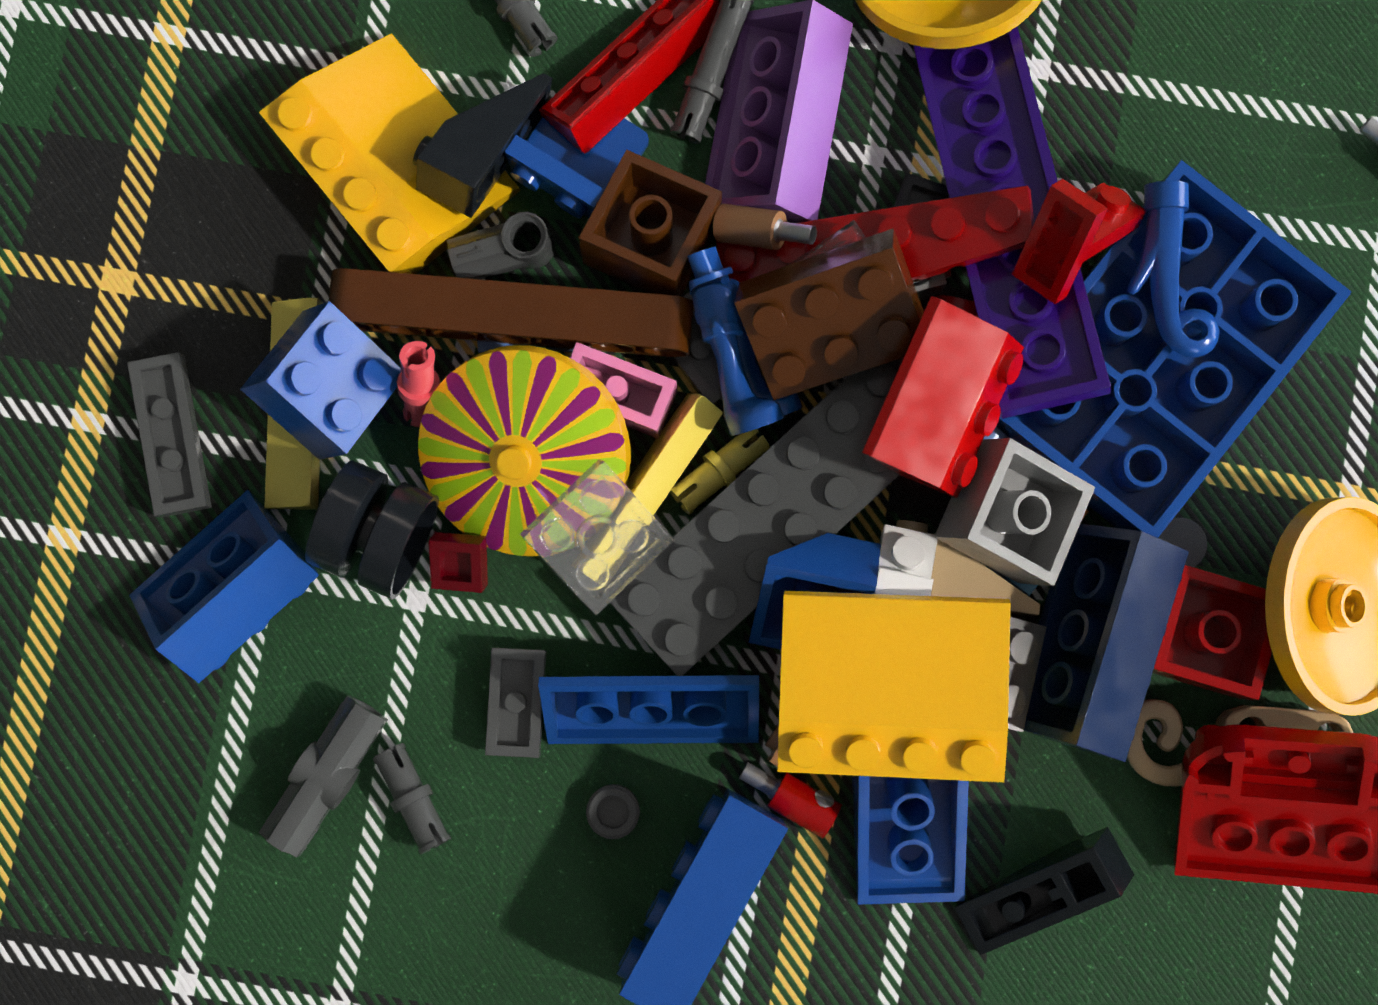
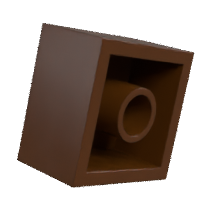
M626 149L579 236L583 264L647 293L681 297L693 275L687 256L707 248L713 236V220L716 210L722 204V191Z

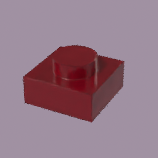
M435 532L429 539L431 589L482 593L488 585L486 536Z

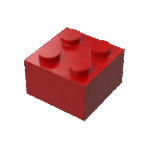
M1185 565L1153 674L1237 699L1259 700L1272 653L1266 625V589Z

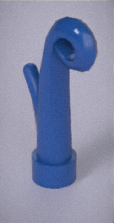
M1183 181L1149 183L1144 186V209L1148 213L1146 235L1140 259L1127 290L1130 294L1139 292L1150 276L1155 321L1163 340L1170 349L1182 356L1192 358L1204 356L1212 351L1218 342L1220 331L1217 321L1212 314L1202 309H1189L1179 313L1181 247L1184 212L1189 210V184ZM1189 322L1196 323L1201 328V337L1198 341L1189 339L1182 331Z

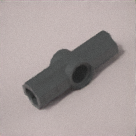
M351 695L346 696L319 740L312 742L291 770L287 780L290 782V785L259 831V834L266 839V842L296 858L301 856L319 830L330 809H336L353 786L360 772L357 767L388 721L386 717L367 703Z

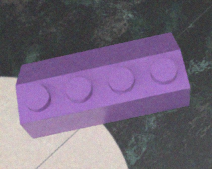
M815 0L748 12L726 70L723 86L724 93L720 102L705 182L706 185L722 191V203L783 211L789 223L818 220L853 27L852 22Z

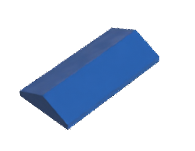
M759 675L539 677L538 688L548 744L759 743Z

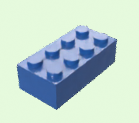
M729 788L726 789L722 798L712 794L698 820V827L704 830L696 845L688 841L684 844L671 869L673 870L671 876L676 879L672 889L668 893L660 888L645 915L646 920L643 925L649 928L643 941L635 936L632 938L618 964L620 967L616 975L623 978L619 992L620 996L636 1005H692L788 830L782 818Z

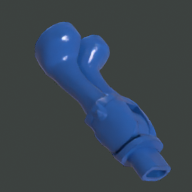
M716 246L688 255L687 258L695 279L689 281L690 295L692 296L695 309L694 315L697 324L701 328L702 341L710 343L716 358L724 408L723 416L730 436L769 425L783 419L784 415L801 409L803 406L798 393L773 400L734 303L740 283L736 279L729 278L728 275L733 273L732 267L723 268Z

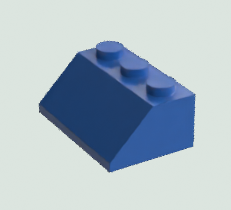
M247 490L129 596L155 649L197 683H200L213 670L222 667L230 655L252 635L262 631L270 619L292 599L301 596L319 574L314 566L306 562L305 552L268 510L264 508L260 501Z

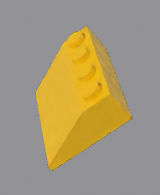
M392 33L304 77L259 112L274 133L388 272L417 274L448 249V239L467 234L520 192L517 184L504 171L472 218L416 189L417 166L413 164V157L418 145L425 136L433 138L444 121L458 115V113Z
M784 590L777 772L1004 783L1008 737L1010 599Z

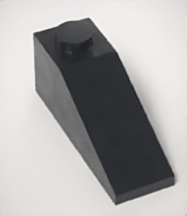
M544 73L445 120L433 138L425 136L418 145L413 157V164L417 166L416 189L472 218L509 164L504 152L514 136L518 135L522 139L527 140L541 120L542 116L539 110L549 101L553 78Z
M1105 827L1056 849L965 899V901L958 903L954 908L979 954L982 955L1121 897L1133 878L1134 873L1109 828Z

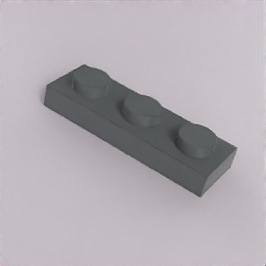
M176 352L127 362L154 516L163 518L212 508L185 355Z

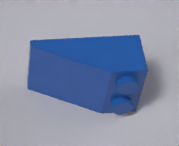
M852 775L858 905L965 901L969 781Z

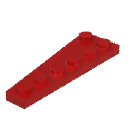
M1027 185L799 222L797 224L816 227L817 237L814 244L784 241L779 250L719 243L717 241L716 245L723 268L732 267L733 273L728 275L729 278L736 279L740 283L894 228L912 280H924L945 273L950 268L956 266L964 267L1023 248L1034 225L1031 190Z

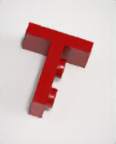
M1061 179L1050 186L1012 275L1056 304L1067 297L1082 263L1136 230L1147 210L1133 202L1130 196L1122 189L1108 186L1104 182L1084 193L1066 180Z

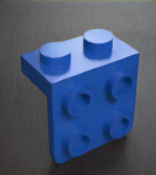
M542 117L527 141L515 135L504 153L512 170L510 174L515 180L533 191L541 188L556 198L554 202L570 215L581 219L583 215L590 218L626 149L642 156L648 147L649 138L643 129L624 118L589 152L583 153L575 148Z

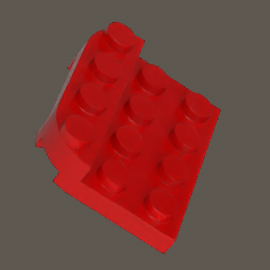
M1237 724L1226 726L1205 725L1199 728L1195 733V740L1188 746L1182 759V785L1174 854V875L1378 894V737L1361 733Z

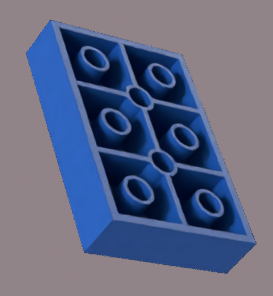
M1182 160L1162 180L1183 181L1189 184V210L1184 212L1181 247L1179 313L1189 309H1202L1213 315L1220 331L1218 342L1213 350L1204 356L1192 358L1182 356L1169 348L1161 337L1155 321L1150 276L1139 292L1130 294L1127 290L1143 248L1148 213H1145L1139 227L1110 245L1083 279L1111 384V394L1002 419L1000 413L996 426L1009 438L1093 485L1095 489L1088 506L1114 527L1143 531L1157 538L1352 293ZM1189 322L1182 329L1189 339L1198 341L1201 337V328L1196 323Z

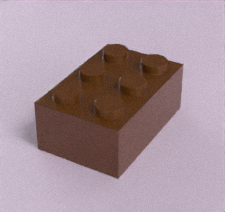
M894 228L742 281L739 284L734 302L773 400L903 358L924 313Z

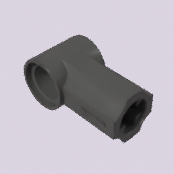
M530 212L517 213L511 216L505 223L447 240V250L456 277L481 280L523 267L528 269L540 268L552 259L556 249L555 239L545 222L539 216ZM529 230L541 233L540 242L535 249L527 252L517 250V241L522 233Z

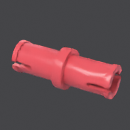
M412 341L405 344L399 354L401 373L397 379V390L399 396L404 401V419L406 421L411 419V425L414 427H420L425 407L432 393L440 384L439 376L434 370V349L430 347L426 350L427 343L423 341Z

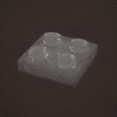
M600 459L519 534L595 615L602 611L675 540L606 462Z

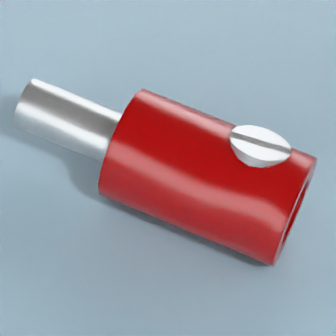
M748 762L739 779L769 795L768 808L822 839L832 827L842 806L829 793L816 790L787 772L778 780Z

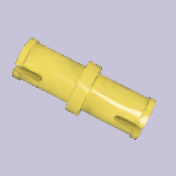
M758 429L737 435L717 452L710 450L703 456L704 463L673 486L670 494L677 503L681 501L683 504L681 508L688 515L692 514L698 506L723 486L727 488L736 480L738 474L770 448L763 435L759 438L757 437Z

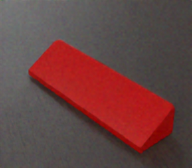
M657 0L539 110L541 116L575 148L583 153L589 152L705 43L720 3L719 0Z

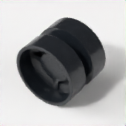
M351 460L339 471L318 506L306 546V562L338 577H344L361 557L358 584L387 598L395 599L411 578L426 547L436 519L439 497L403 482L394 490L385 503L388 487L387 474Z

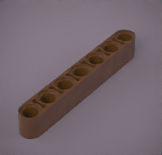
M345 268L332 270L328 300L361 331L567 349H574L576 342L603 352L663 357H685L689 355L694 307L692 300L673 295Z

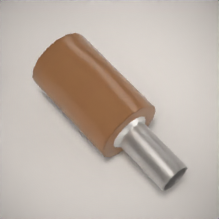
M722 203L716 210L713 220L714 238L719 243L779 250L784 241L814 244L817 237L815 226L787 222L786 214L779 210Z

